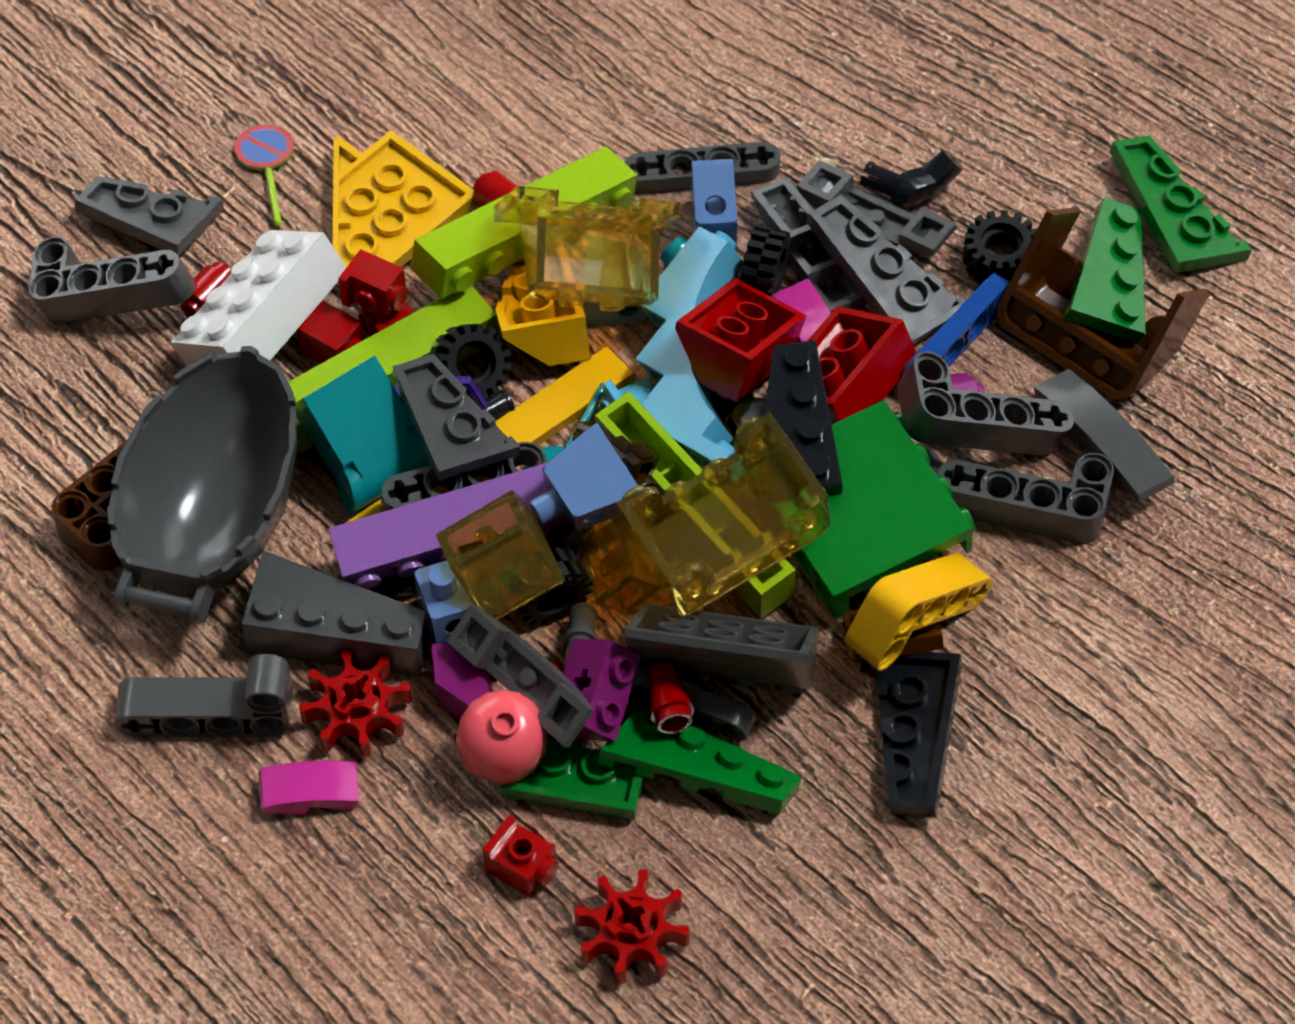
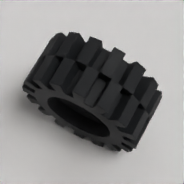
M993 210L987 212L986 220L982 215H979L975 218V224L970 222L967 227V233H965L963 264L966 265L967 273L969 275L975 273L974 280L978 283H981L984 278L987 279L994 273L1010 281L1037 230H1032L1033 223L1029 219L1021 223L1022 215L1015 212L1013 218L1008 217V210H1001V216L996 217ZM1001 243L1013 247L1016 252L1010 255H996L989 252L986 247Z
M755 225L747 243V251L744 253V263L741 266V277L739 280L771 297L772 294L779 292L780 284H782L784 278V270L786 271V260L789 256L790 233L762 225Z
M464 324L451 327L446 330V334L439 335L436 339L439 344L431 348L430 354H434L454 376H462L456 365L459 352L466 346H474L480 350L484 357V368L481 374L472 380L485 399L489 398L488 395L497 394L500 391L499 385L507 383L509 378L504 375L505 371H511L512 363H506V357L512 355L510 349L503 348L502 345L506 343V340L502 336H496L495 333L497 331L491 327L485 328L483 324Z
M555 547L552 553L548 549L541 551V557L537 559L534 555L528 558L529 564L526 566L520 564L516 568L518 574H511L508 579L510 583L506 584L507 593L519 615L526 624L531 623L532 626H539L541 622L545 626L550 625L554 618H557L558 621L565 619L564 614L570 611L573 605L585 603L588 600L585 595H591L593 590L591 587L593 581L576 552H573L570 548H566L563 551L561 547Z

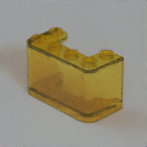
M771 412L761 418L753 417L743 422L736 431L737 436L733 443L735 453L726 459L718 458L711 461L702 469L699 475L689 481L682 480L672 484L667 488L663 496L653 486L644 487L643 485H638L627 491L621 501L616 503L623 531L680 615H688L700 610L819 538L830 526L831 519L827 492Z

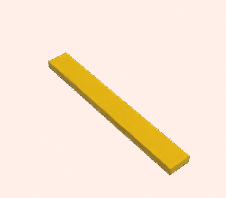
M606 346L591 356L590 359L585 360L524 401L515 410L496 420L495 424L507 437L511 436L517 443L531 442L539 446L582 417L601 383L611 380L619 390L634 381V373ZM477 476L474 479L481 483L491 478ZM443 486L433 488L439 494L451 492L450 489ZM381 499L347 522L381 513Z

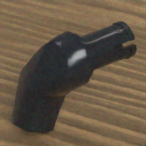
M945 150L938 153L924 166L910 169L902 174L869 161L863 172L869 175L867 177L861 175L860 185L890 196L894 206L911 208L940 193L964 169Z

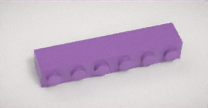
M547 463L328 528L344 581L365 589H371L381 584V579L397 574L403 578L414 576V572L417 569L450 559H456L459 562L467 557L466 554L480 549H483L485 552L497 551L506 547L510 540L526 536L527 539H536L549 534L553 527L566 523L572 526L564 513L542 525L529 504L533 499L549 491L544 482L542 468Z

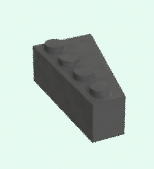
M262 552L242 621L248 653L273 654L283 658L342 666L341 652L349 650L352 654L353 667L366 670L374 668L382 655H386L390 658L391 673L421 677L430 642L426 611L269 552Z

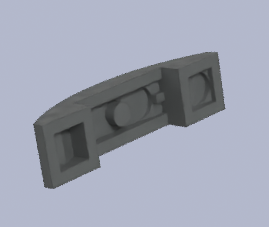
M821 160L796 185V189L804 199L816 209L842 195L882 229V236L895 246L900 244L912 255L934 256L956 230V223L922 207L914 215L854 187L853 175Z
M475 605L469 606L447 639V642L477 668L486 669L509 691L519 692L534 701L540 710L538 713L540 725L564 747L569 748L594 709L579 689L548 659L512 630Z

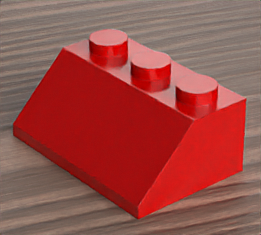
M733 278L677 320L675 330L699 383L712 389L719 397L737 402L770 375L773 345L798 342L807 315Z
M837 306L808 339V341L816 340L831 424L884 400L901 379L906 365L916 354L903 319Z

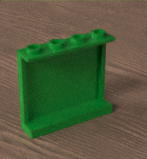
M885 400L832 424L843 483V493L760 505L834 619L849 612V597L875 585V583L887 575L908 569L957 544L961 545L966 554L972 551L973 532L976 530L972 516L966 508L960 509L953 500L952 489L946 478L942 475L937 477L930 467L931 461L923 445L920 443L915 445L905 430L903 416L899 412L893 413ZM759 460L747 465L748 487L754 498Z

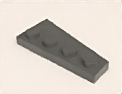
M842 195L813 210L805 219V222L875 313L903 319L913 345L939 330L966 301L962 296L957 299L942 286L945 282L931 271L928 274L910 259L912 254L900 244L895 246L882 236V229Z

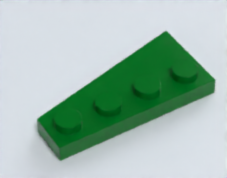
M643 703L622 724L616 742L607 741L600 749L597 764L611 768L614 767L615 761L636 767V775L654 779L655 773L680 779V787L697 792L698 789H716L721 791L722 799L775 814H780L798 792L802 776L786 770L778 764H773L694 726H690L679 733H661L650 720V706Z

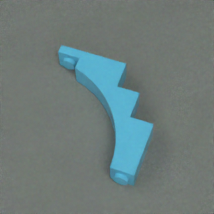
M699 226L638 303L651 321L659 327L655 335L636 357L638 363L652 380L657 382V385L641 405L696 463L739 487L748 476V472L738 461L741 454L730 445L733 437L724 427L715 410L709 388L699 383L675 330L677 320L735 278L744 263L735 251L737 244L732 238L722 231L718 230L713 234Z

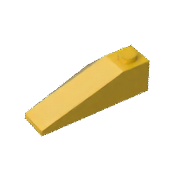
M561 242L554 243L536 252L532 257L522 259L510 265L508 279L504 280L502 285L503 296L501 302H497L495 309L502 338L548 366H567L578 361L590 359L586 317Z

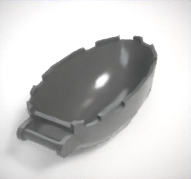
M243 346L240 352L217 355L212 351L178 371L173 377L175 383L162 397L156 395L145 407L118 455L111 481L113 490L109 507H107L111 545L121 563L125 566L115 591V604L117 606L126 608L132 604L189 616L191 622L202 623L208 613L216 590L235 581L262 554L284 515L297 452L296 401L280 364L277 365L259 355L258 350L252 346ZM138 583H141L143 585L160 590L162 592L138 588L137 586Z

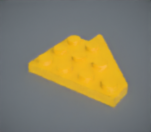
M391 130L363 153L341 137L336 136L333 139V247L346 267L360 249L402 267L412 259L414 239L462 217L475 206L473 202L474 190Z

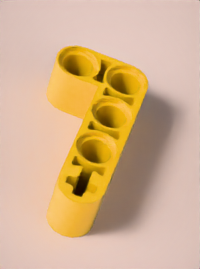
M959 552L887 575L875 583L868 592L846 633L844 642L877 670L883 671L898 658L913 631L974 609L989 593L993 585V579Z

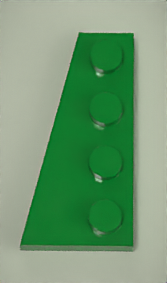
M1150 135L1113 141L1109 153L1174 273L1248 260L1252 251L1250 246L1244 240L1237 241L1229 232L1231 225L1221 214L1215 216L1203 203L1205 196L1196 186L1191 187L1180 178L1181 170Z
M1104 197L1096 207L1086 240L1088 245L1081 257L1079 275L1073 284L1070 293L1072 298L1065 310L1063 319L1138 344L1146 334L1141 209Z

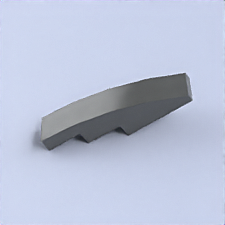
M789 178L781 179L751 191V197L766 226L790 233L789 256L786 262L798 281L801 282L808 278L830 312L837 306L859 311L865 310V298L805 222L808 214L813 209Z
M1070 369L1034 386L1036 398L1059 401L1069 408L1074 417V424L1067 433V436L1085 448L1087 453H1100L1109 458L1114 466L1112 482L1140 502L1175 483L1173 474L1127 420L1094 388Z

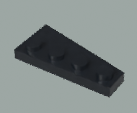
M816 340L773 345L755 491V505L843 493V483Z
M926 651L898 656L883 671L875 668L888 798L892 815L937 818L963 664L961 654Z

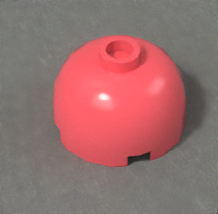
M503 689L486 692L473 700L459 720L456 736L459 758L469 772L477 777L480 775L485 779L493 780V783L502 785L521 781L533 773L545 755L548 732L539 723V708L534 701L523 694Z

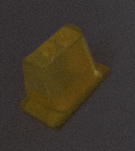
M517 186L494 205V222L520 224L530 296L540 299L558 300L559 306L568 308L582 307L583 303L599 304L598 308L603 311H621L624 309V306H645L658 300L660 232L680 219V202L640 198L628 208L559 201V190Z

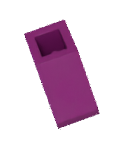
M449 643L432 644L437 704L450 715L460 720L469 704L484 693L490 692V683L498 682V680L486 669L477 668L472 665Z

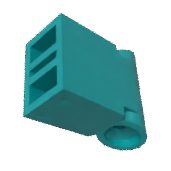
M376 356L360 363L296 402V418L329 471L335 476L338 494L349 515L353 516L379 500L383 483L389 477L431 465L408 410Z

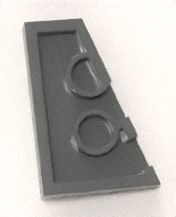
M100 176L75 199L76 212L160 250H172L178 256L224 210L223 198L209 196L207 201L188 198L187 192L172 189L170 195L148 191L146 184Z
M434 354L393 366L394 380L438 481L520 456L521 446L511 436L507 437L497 427L495 418L486 409L481 410L466 394L467 389Z

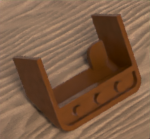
M1075 207L1046 211L998 304L997 317L999 323L1005 330L1063 368L1070 369L1082 380L1108 397L1117 400L1132 397L1179 351L1210 292L1203 288L1178 293L1166 315L1155 316L1145 323L1146 334L1138 344L1064 320L1065 310L1072 298L1070 293L1079 275L1080 262L1073 254L1062 247L1081 211Z

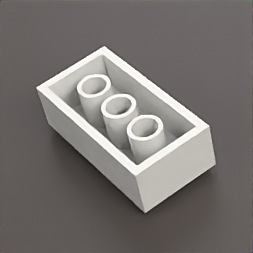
M269 230L257 239L253 250L232 267L231 274L221 286L208 294L205 304L197 313L182 323L181 331L170 343L186 366L212 351L215 352V355L240 352L243 346H252L258 350L259 355L271 360L339 282L338 278L346 269V265L324 232Z

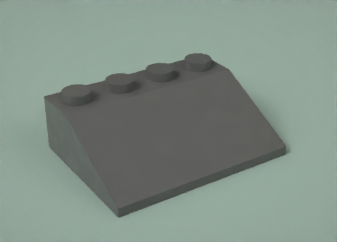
M643 603L626 626L624 638L627 649L641 655L639 664L648 668L662 663H669L674 666L675 670L687 671L686 676L691 679L712 680L713 675L729 677L731 678L730 682L738 686L755 687L757 682L775 684V689L781 692L800 693L802 688L810 689L814 678L820 628Z

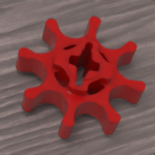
M343 650L341 652V660L344 670L338 676L325 677L316 669H311L308 672L310 689L321 692L324 695L316 702H303L299 705L301 721L304 724L315 720H324L330 723L327 728L320 732L321 745L324 751L332 750L338 738L350 735L359 740L361 755L368 757L371 755L368 736L374 730L387 729L396 737L404 735L402 717L391 714L388 710L393 705L409 704L412 702L411 685L408 682L397 686H387L382 683L391 674L390 658L388 656L382 655L374 668L362 671L353 667L351 651Z
M645 869L638 871V883L634 889L628 892L614 890L608 878L600 876L597 880L598 894L606 900V904L596 910H589L583 906H576L574 909V919L577 927H591L599 932L598 936L593 940L581 944L582 961L590 963L600 954L615 956L618 959L615 965V981L618 984L626 982V970L632 962L637 960L649 962L654 967L656 975L664 977L667 974V960L658 952V948L666 943H676L683 947L688 946L690 943V929L687 925L675 926L665 919L670 913L682 909V892L675 889L662 899L650 897L646 893L649 887V872Z

